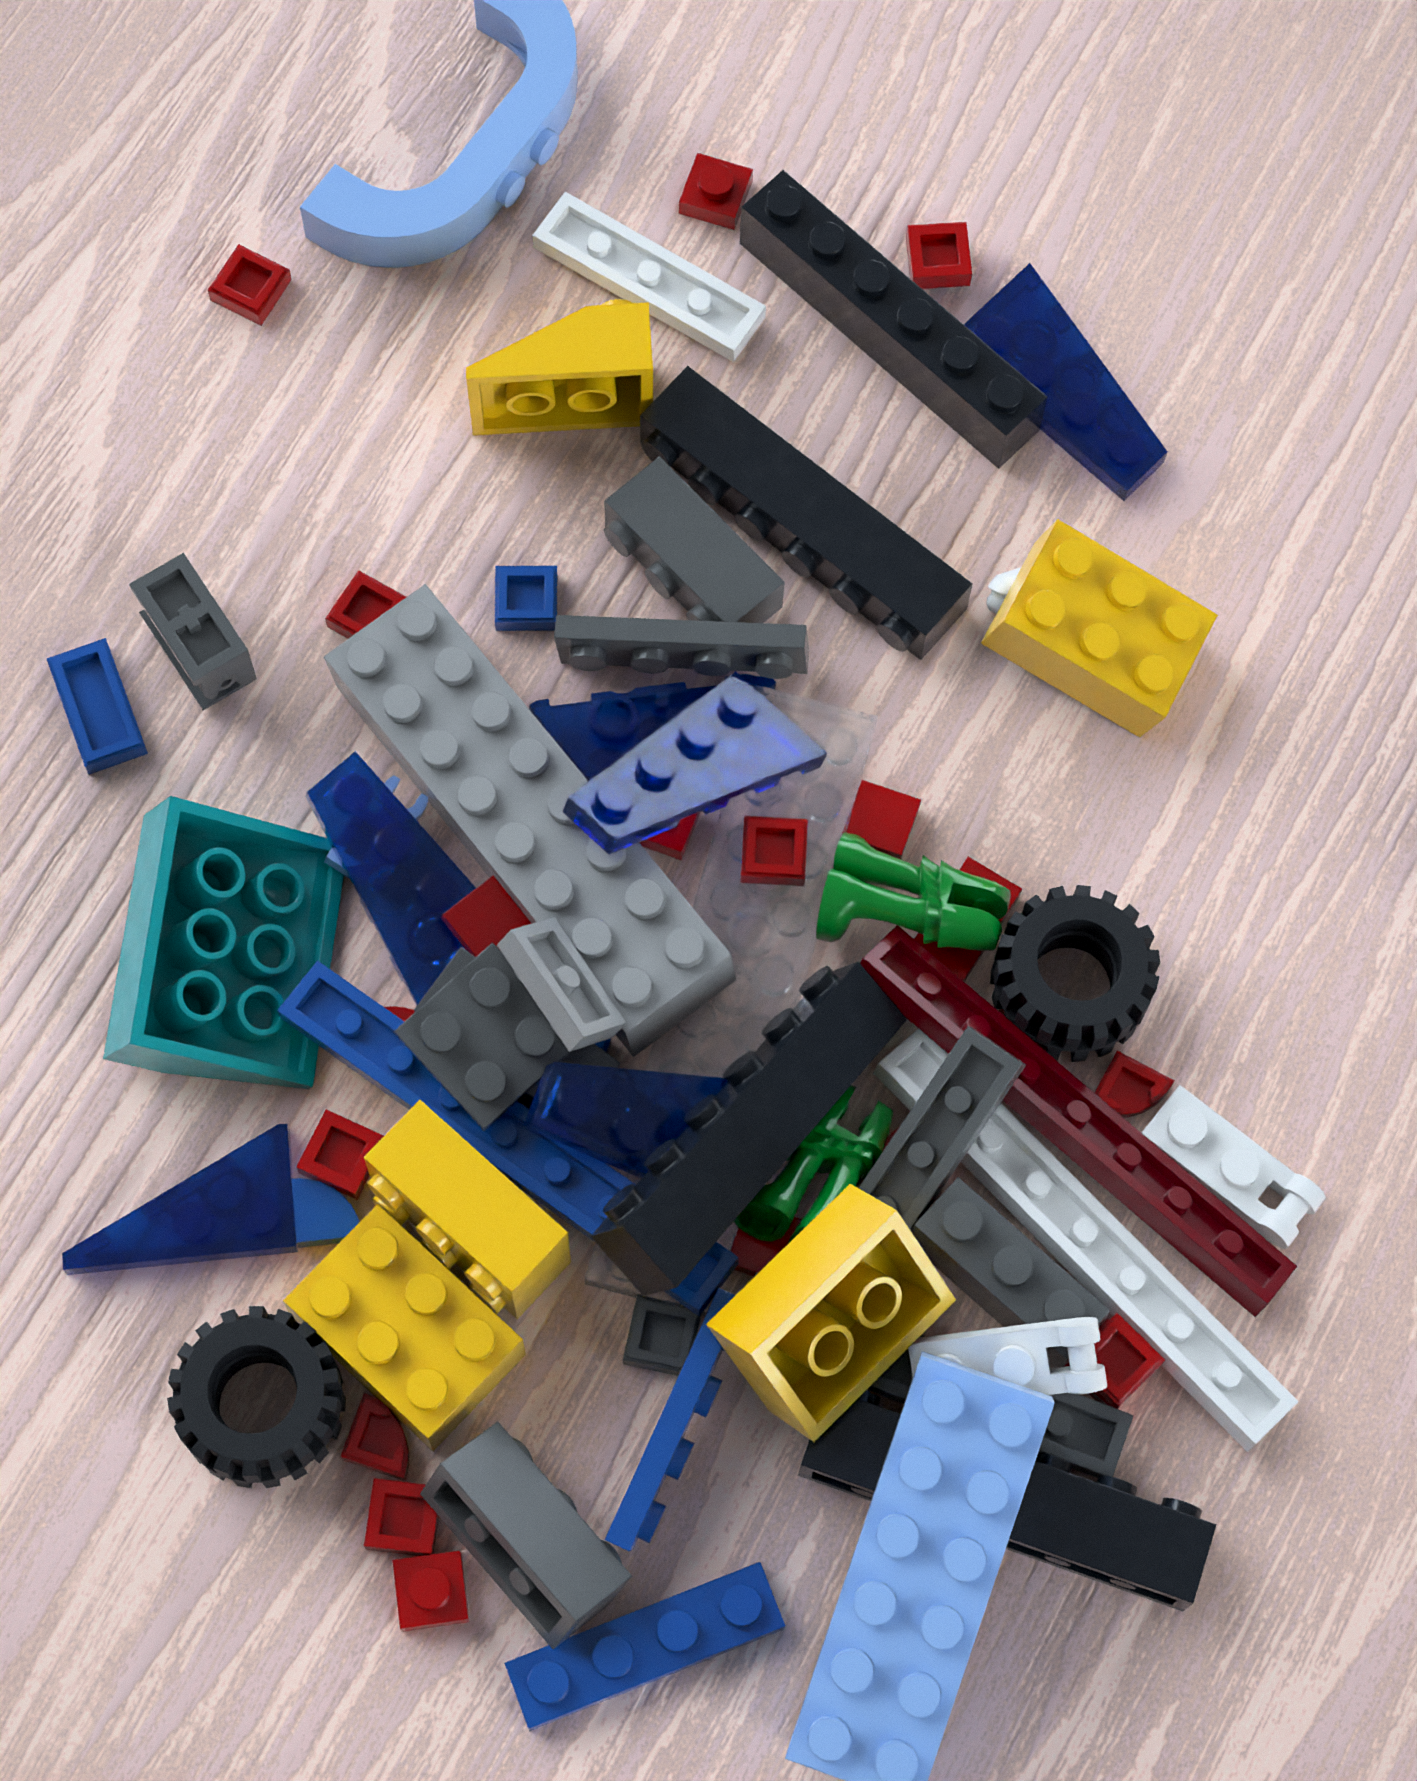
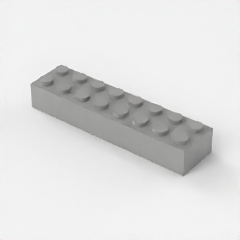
M426 584L324 656L337 688L421 793L428 797L429 803L489 877L495 876L531 923L553 917L556 918L627 1022L616 1033V1036L633 1057L736 981L730 952Z

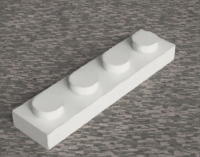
M567 192L563 193L532 235L533 248L624 300L631 301L632 303L649 302L650 315L732 362L736 360L765 319L766 306Z

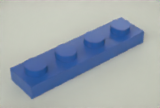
M719 1287L605 1538L606 1541L629 1552L634 1549L638 1539L650 1544L666 1509V1505L655 1501L666 1476L679 1480L695 1444L684 1438L694 1413L705 1418L707 1417L723 1380L712 1376V1373L722 1351L725 1350L706 1324L735 1295Z
M758 1562L568 1637L554 1650L548 1645L504 1664L527 1727L531 1731L784 1630L785 1623L761 1562Z

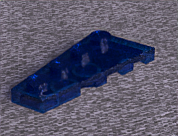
M1031 263L963 324L1048 397L1040 430L1123 501L1165 462L1168 451Z
M735 671L571 794L562 812L610 855L677 827L680 819L700 811L707 815L726 807L729 800L751 790L758 794L777 786L782 777L800 771L804 775L821 767L827 752Z
M355 751L308 790L305 797L342 868L346 870L360 897V903L370 922L374 924L390 954L389 958L401 981H404L417 1006L461 947L464 948L441 919V916L476 889V887Z

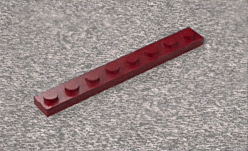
M896 925L862 958L860 964L901 1013L948 1054L967 1026H969L1025 1063V1068L1002 1101L1254 1317L1269 1304L1297 1268V1265L921 944Z

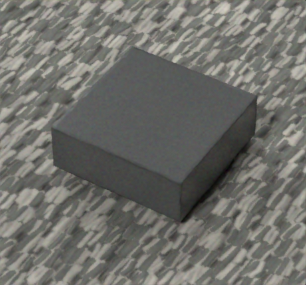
M637 1296L623 1356V1364L679 1376L697 1336L701 1315L699 1317L684 1305Z

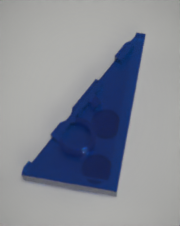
M741 674L725 676L722 685L687 689L685 682L638 687L627 693H616L613 691L591 693L590 701L550 706L549 699L536 700L529 705V710L603 800L607 801L645 777V775H648L773 696L776 681L762 676Z
M277 1124L63 1252L64 1272L67 1275L298 1252L291 1179H293L291 1137L288 1124Z

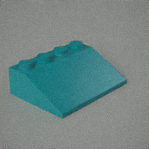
M169 796L143 816L103 1059L166 1074L301 1089L312 1088L319 1046L283 1021L277 1010L317 960L329 969L331 967L344 875L324 863L336 840Z

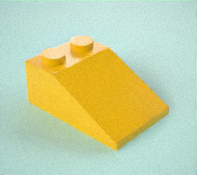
M614 299L606 301L601 305L585 306L466 367L473 436L640 427V415L653 402V359L649 302L632 303L624 299Z

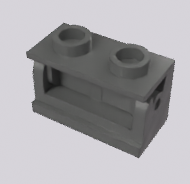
M184 553L129 584L132 592L144 608V610L139 612L203 711L257 680L247 647Z

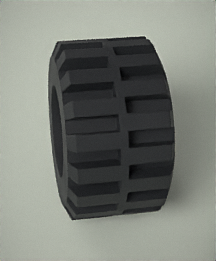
M1077 885L1074 894L1066 896L1063 886L1051 888L1045 901H1042L1038 895L1026 901L1022 913L1020 914L1015 911L1008 921L1005 932L1001 936L991 969L990 984L995 985L991 997L994 1008L997 1010L1004 1009V1016L1035 1043L1046 1046V1052L1057 1061L1061 1051L1071 1052V1062L1086 1061L1090 1051L1095 1050L1098 1057H1102L1112 1052L1117 1041L1123 1045L1133 1035L1136 1026L1141 1023L1159 982V976L1155 975L1160 965L1159 950H1150L1155 936L1149 925L1138 928L1135 923L1140 913L1131 904L1123 911L1114 906L1117 895L1105 890L1101 899L1091 897V886ZM1059 948H1075L1085 951L1094 956L1104 967L1109 978L1110 990L1104 995L1091 1000L1080 1001L1065 998L1054 992L1043 980L1038 967V959L1044 954Z
M249 1306V1315L238 1316L235 1309L220 1314L223 1320L221 1324L211 1328L206 1321L195 1330L200 1338L193 1346L186 1342L183 1344L177 1354L182 1361L179 1370L171 1368L168 1384L173 1389V1397L167 1398L169 1413L176 1423L174 1428L180 1440L200 1464L202 1463L211 1474L223 1481L225 1478L233 1480L237 1486L252 1488L253 1483H263L266 1488L281 1486L280 1479L289 1475L294 1480H297L308 1474L304 1467L315 1459L319 1464L329 1453L326 1448L331 1438L337 1440L341 1431L342 1424L339 1418L340 1413L345 1412L346 1397L342 1390L344 1382L340 1370L326 1343L318 1338L316 1330L305 1321L302 1324L298 1323L292 1313L278 1309L276 1315L268 1314L264 1306ZM257 1363H272L286 1368L294 1377L297 1393L290 1412L278 1425L264 1432L251 1434L234 1431L225 1424L220 1415V1399L226 1384L232 1376L241 1369Z

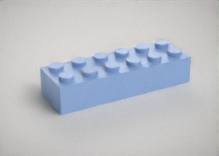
M921 1352L798 1715L785 1759L845 1781H928L1055 1404L1052 1396L927 1352Z

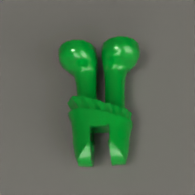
M844 832L836 848L833 869L829 870L817 919L816 938L826 942L840 940L847 931L851 920L861 918L884 921L913 930L923 935L924 944L937 942L938 948L954 947L976 951H993L996 949L1002 932V926L998 920L1004 917L1008 911L1011 892L997 882L955 869L943 860H941L939 867L923 855L918 867L877 851L859 835ZM871 884L884 885L892 888L905 890L907 892L918 895V898L896 893Z
M851 1085L786 1160V1165L775 1180L770 1184H765L734 1220L735 1224L749 1236L761 1241L773 1242L781 1239L794 1220L799 1204L816 1172L829 1173L813 1205L790 1237L789 1244L849 1184L856 1187L860 1179H865L883 1152L894 1111L878 1100L870 1114L860 1124L858 1135L836 1124L838 1119L841 1120L847 1111L849 1100L856 1089L855 1086Z

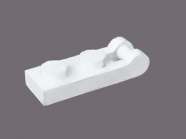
M1181 1085L1177 1087L1141 1132L1260 1235L1279 1248L1287 1249L1299 1234L1296 1226L1306 1213L1314 1214L1326 1199L1324 1192L1313 1181L1294 1173ZM1268 1186L1284 1198L1275 1210L1268 1208L1258 1200Z
M1094 1317L1071 1318L920 1337L908 1348L913 1376L921 1352L924 1351L1046 1395L1061 1393L1087 1394L1107 1388L1105 1366L1097 1364L1094 1343L1099 1342L1101 1339L1098 1319ZM1048 1347H1067L1070 1366L1051 1368Z

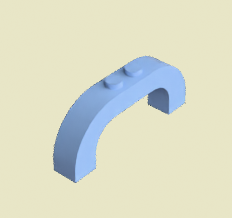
M474 0L476 28L512 50L525 66L518 82L446 171L437 179L424 186L403 191L385 190L364 182L337 164H334L300 206L305 237L332 254L351 262L382 268L416 266L435 261L459 250L479 235L503 206L506 208L512 206L524 188L525 178L537 163L539 165L545 164L553 155L558 145L559 135L571 116L576 100L578 85L576 36L571 16L563 0Z

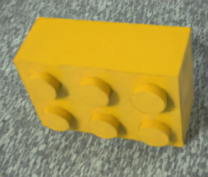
M1057 519L1033 544L981 644L1140 738L1166 718L1218 614Z
M419 1100L364 1156L371 1178L367 1182V1186L376 1195L372 1199L374 1204H379L401 1226L407 1220L411 1222L423 1238L420 1244L448 1270L456 1263L472 1282L468 1288L495 1314H498L505 1308L518 1320L571 1263L568 1232L423 1101Z
M849 1184L706 1325L767 1409L815 1442L956 1299L898 1211Z
M379 1204L283 1299L288 1312L292 1313L295 1320L300 1324L305 1321L314 1328L318 1338L326 1343L332 1356L369 1392L385 1404L433 1452L526 1355L523 1339Z

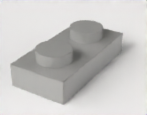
M555 917L511 929L497 944L513 968L515 975L524 984L549 1021L551 1028L559 1036L569 1052L613 1038L627 1023Z

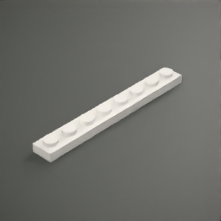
M917 1029L878 1063L873 1074L911 1111L949 1054L920 1029ZM1001 1103L999 1104L961 1163L1093 1296L1111 1310L1109 1313L1112 1316L1118 1313L1165 1359L1162 1366L1248 1452L1299 1401Z

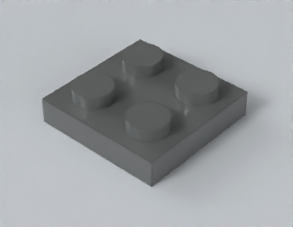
M493 942L394 1031L402 1043L483 1131L488 1129L571 1053L553 1031L543 1012L524 984L517 978L503 953Z

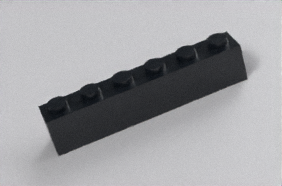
M782 170L741 207L740 244L998 469L1040 431L1048 397L787 172Z
M689 366L640 415V443L643 451L651 461L660 456L670 467L688 480L689 486L706 503L710 505L718 503L734 515L738 526L749 537L756 541L765 539L782 552L784 561L794 572L805 578L813 576L829 589L831 597L842 609L854 615L859 612L875 624L880 636L894 649L901 652L907 649L922 660L967 610L973 583Z
M859 962L834 971L829 966H825L810 976L799 989L803 996L800 1002L793 1009L788 1008L780 1012L763 1028L761 1034L766 1040L755 1052L749 1051L743 1054L727 1068L723 1074L727 1084L716 1096L711 1094L705 1097L684 1117V1122L688 1125L686 1130L677 1140L670 1139L650 1154L644 1162V1167L648 1170L645 1176L636 1186L630 1184L620 1190L604 1206L603 1213L607 1218L590 1237L643 1296L678 1287L907 1021V1018Z
M865 1391L815 1442L809 1439L798 1476L871 1501L900 1413L878 1406L880 1398L869 1391ZM1038 1452L1006 1547L1007 1550L1180 1611H1184L1194 1603L1217 1524L1200 1519L1202 1510L1190 1503L1173 1498H1163L1160 1505L1135 1496L1137 1487L1129 1482L1107 1475H1099L1097 1482L1071 1474L1073 1467L1071 1463L1061 1458Z

